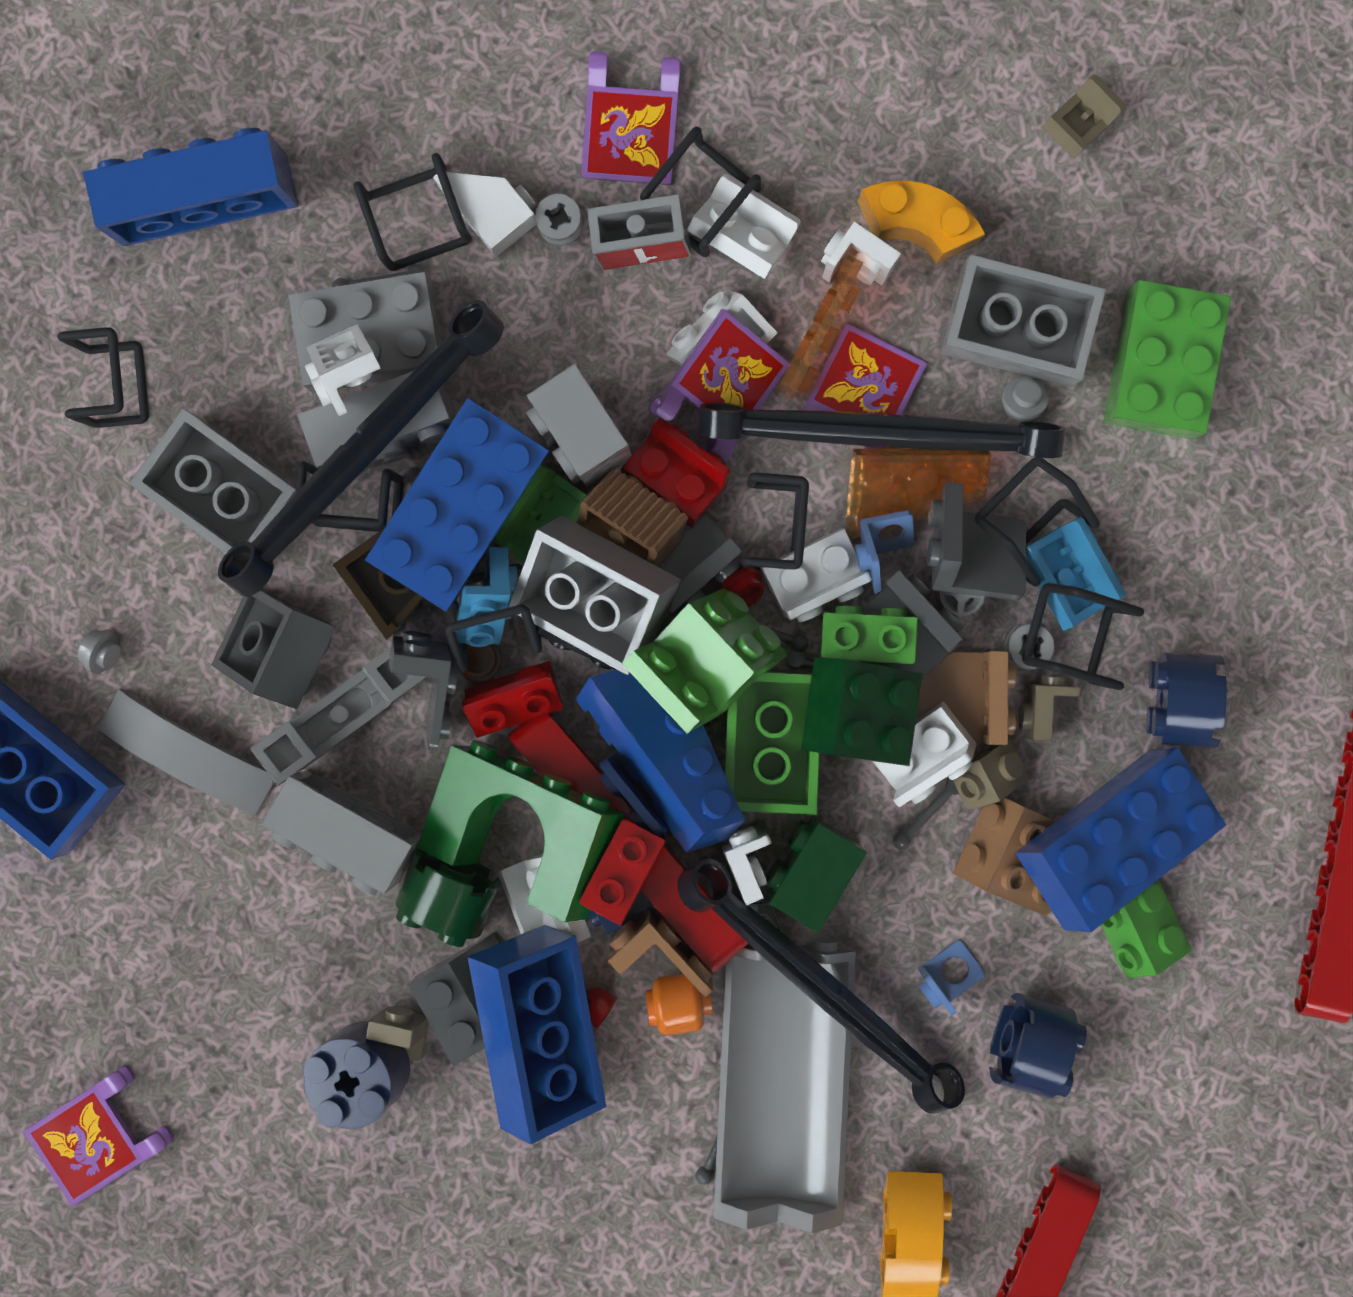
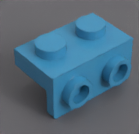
M1082 517L1053 530L1026 546V560L1041 581L1038 586L1040 590L1044 584L1053 583L1079 587L1117 600H1122L1126 597V592L1119 582L1118 575L1111 568L1097 543L1094 533L1089 529ZM1049 592L1047 603L1063 631L1076 626L1106 607L1105 605L1080 597Z
M489 547L482 586L462 587L457 621L509 607L512 594H514L517 586V567L509 566L508 548ZM511 617L457 630L455 633L459 644L465 643L474 647L501 644L505 619H511Z

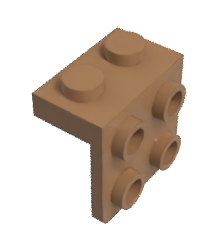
M1004 651L952 652L922 679L916 719L944 701L976 743L1008 745V735H1014L1016 729L1015 708L1008 707V689H1014L1016 684L1015 662L1008 661V652Z
M1007 798L984 806L980 811L978 820L961 853L953 874L988 893L1042 915L1049 914L1052 910L1015 852L1056 821Z
M652 909L645 913L637 922L631 917L625 921L624 927L612 933L611 937L613 939L609 943L611 948L608 962L620 975L656 944L702 995L707 997L713 991L712 971L692 949L688 950L681 942L682 939L668 921L662 915L658 917Z

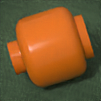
M684 974L658 977L654 980L652 989L645 990L649 1026H657L658 1031L662 1035L669 1036L698 1032L703 1028L704 1015L713 1014L710 994L707 997L702 995Z

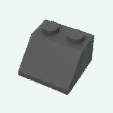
M261 589L252 596L242 598L211 666L254 695L298 709L303 696L307 694L311 687L312 677L322 656L329 649L331 637L336 627L317 615Z
M495 932L418 974L408 985L453 1066L485 1048L468 956L499 944L500 941Z

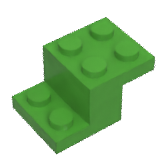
M725 588L688 603L654 642L634 650L622 663L687 734L724 713L761 674L776 667L787 655L786 651L780 646L781 642L778 636L767 626L760 625L748 613L749 608L740 596L733 592H728Z

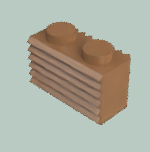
M613 468L581 502L577 524L659 567L666 556H669L670 552L680 543L688 517L686 513L680 512L674 502L658 498L655 493H650L648 488H644L643 484L636 477L620 473L618 468Z

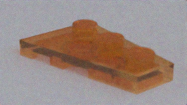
M846 254L834 284L827 291L813 319L814 322L810 329L807 330L778 386V393L791 400L794 399L798 390L805 394L807 393L819 370L811 366L819 350L828 353L840 330L832 324L840 309L849 313L861 290L854 283L864 262Z
M853 449L845 531L849 539L861 537L859 521L861 519L906 510L911 511L913 520L928 516L931 500H939L945 482L964 484L963 505L986 498L992 455L989 451ZM889 525V526L884 527L882 530L887 529V528H890V527H894V526H897V525Z

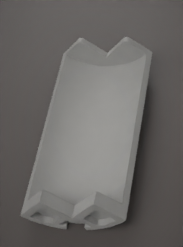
M823 938L810 939V945H798L854 994L856 951L837 948L838 941ZM750 944L745 946L726 963L713 1218L745 1230L774 1222H781L809 1233H816L840 1226L843 1221L852 1034L796 987Z

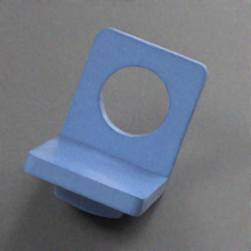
M910 510L859 520L862 544L855 545L857 562L860 572L869 571L874 593L882 592L877 553L911 547L915 543L913 516ZM899 525L903 527L902 533L894 539L884 540L878 537L879 532L886 526Z
M960 940L955 941L918 968V971L925 979V982L919 985L921 991L935 1009L943 1004L951 1016L957 1013V1011L950 1002L985 976L984 971ZM951 957L963 959L968 966V974L960 983H949L942 976V965Z

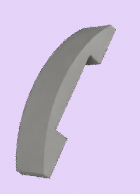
M390 647L363 666L360 672L292 721L284 723L252 746L250 750L279 786L287 780L288 776L299 773L325 755L427 677L392 673Z
M121 689L118 690L98 727L99 731L139 758L176 779L231 806L257 815L274 784V780L265 768L239 754L234 755L159 714L160 711Z

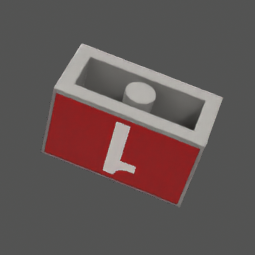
M679 194L588 209L592 254L602 270L692 256L689 231H687V213Z

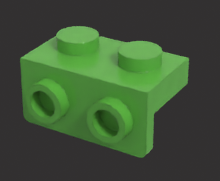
M542 464L494 539V542L501 547L508 548L511 554L525 563L536 530L560 516H564L577 523L581 502L587 495L556 474L551 468Z
M836 606L835 613L824 612L821 657L848 659L859 662L914 664L916 641L918 640V617H909V610L883 608L881 615H863L862 607Z
M1159 879L1101 924L1115 953L1116 961L1127 978L1157 976L1193 951Z

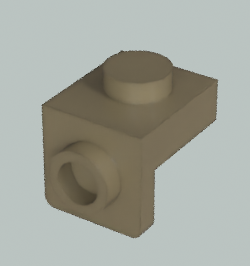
M1092 75L1077 93L1046 121L1042 128L1075 159L1112 123L1126 105L1097 75Z
M1042 676L1041 685L1029 684L1028 703H1021L1019 710L1020 730H1026V739L1052 742L1054 695L1081 697L1082 687L1069 686V677Z
M1009 738L1008 745H993L971 761L973 763L972 766L963 775L952 781L966 808L972 810L1000 802L1030 780L1031 777L1011 738Z
M387 1006L369 1020L366 1039L404 1047L409 1059L419 1061L424 1057L429 1022L424 1014L413 1012L409 1008Z

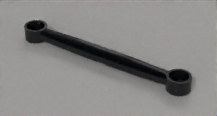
M474 300L462 306L449 323L448 332L450 336L356 428V432L344 445H340L256 539L252 543L248 541L240 542L224 555L218 567V577L221 581L243 597H249L258 593L272 576L274 569L273 560L384 450L469 355L478 356L484 354L496 345L502 336L504 324L484 301Z
M704 403L700 405L698 434L708 438L726 440L741 439L746 435L858 446L891 445L892 448L1016 451L1019 454L1030 457L1059 458L1062 457L1066 428L1045 422H1021L1018 426L949 418L879 413L756 410L728 403Z
M705 859L685 869L680 874L677 884L678 893L682 902L689 909L699 913L712 909L762 957L819 1007L911 1081L913 1097L922 1110L930 1114H936L956 1108L962 1103L965 1095V1085L961 1074L953 1065L945 1062L935 1065L929 1064L898 1033L778 928L749 905H746L742 899L732 892L730 874L721 863L716 860ZM697 872L703 874L710 881L713 889L712 900L705 897L699 890L696 879ZM934 1075L942 1083L944 1090L943 1101L938 1098L934 1091Z

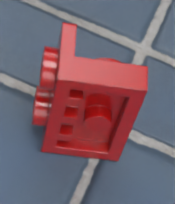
M657 418L651 426L650 436L634 452L632 457L625 462L621 468V473L636 477L643 484L644 488H648L650 493H655L658 498L674 502L681 513H686L688 517L687 524L693 528L725 491L730 469L719 455L709 450L705 451L691 441L682 428L674 424L669 425L661 418Z
M550 661L526 667L521 671L464 690L466 699L462 701L463 711L476 738L563 709L556 676Z
M628 820L621 821L580 899V904L621 926L667 840Z

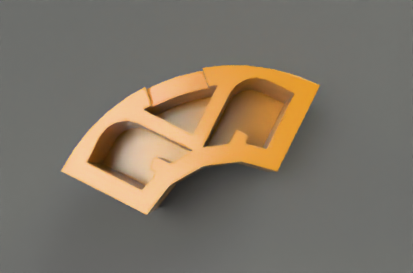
M897 180L874 184L863 188L857 201L873 235L882 241L893 238L912 241L925 249L936 264L977 246L985 235L980 223L964 204L947 192L921 182Z
M887 1171L883 1190V1232L880 1252L881 1297H938L940 1285H948L949 1260L947 1256H943L944 1220L950 1221L952 1217L951 1192H943L942 1173Z

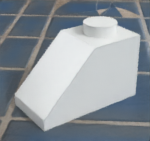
M446 172L462 217L495 257L500 255L537 224L535 215L532 212L537 207V204L522 185L514 189L505 178ZM436 174L433 178L443 192L438 175Z

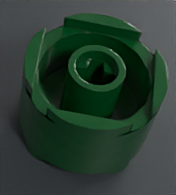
M417 849L395 902L399 909L396 919L411 928H421L423 926L439 933L438 938L444 943L455 947H463L466 939H475L482 934L502 882L498 877L493 882L487 877L490 869L480 863L451 866Z

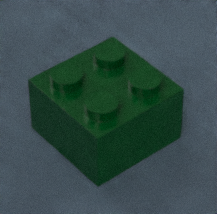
M814 658L801 750L910 766L923 674L848 659Z
M812 815L808 823L801 819L793 830L787 842L792 850L784 862L777 858L765 877L767 881L765 888H767L766 893L770 905L819 933L867 852L859 842Z

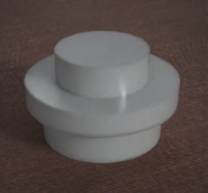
M1016 378L1005 386L1002 393V403L1006 414L1010 418L1019 422H1028L1043 414L1048 405V394L1037 381L1029 378Z
M92 630L83 638L78 648V660L84 664L86 670L94 674H100L116 664L121 652V648L118 645V635L110 630Z

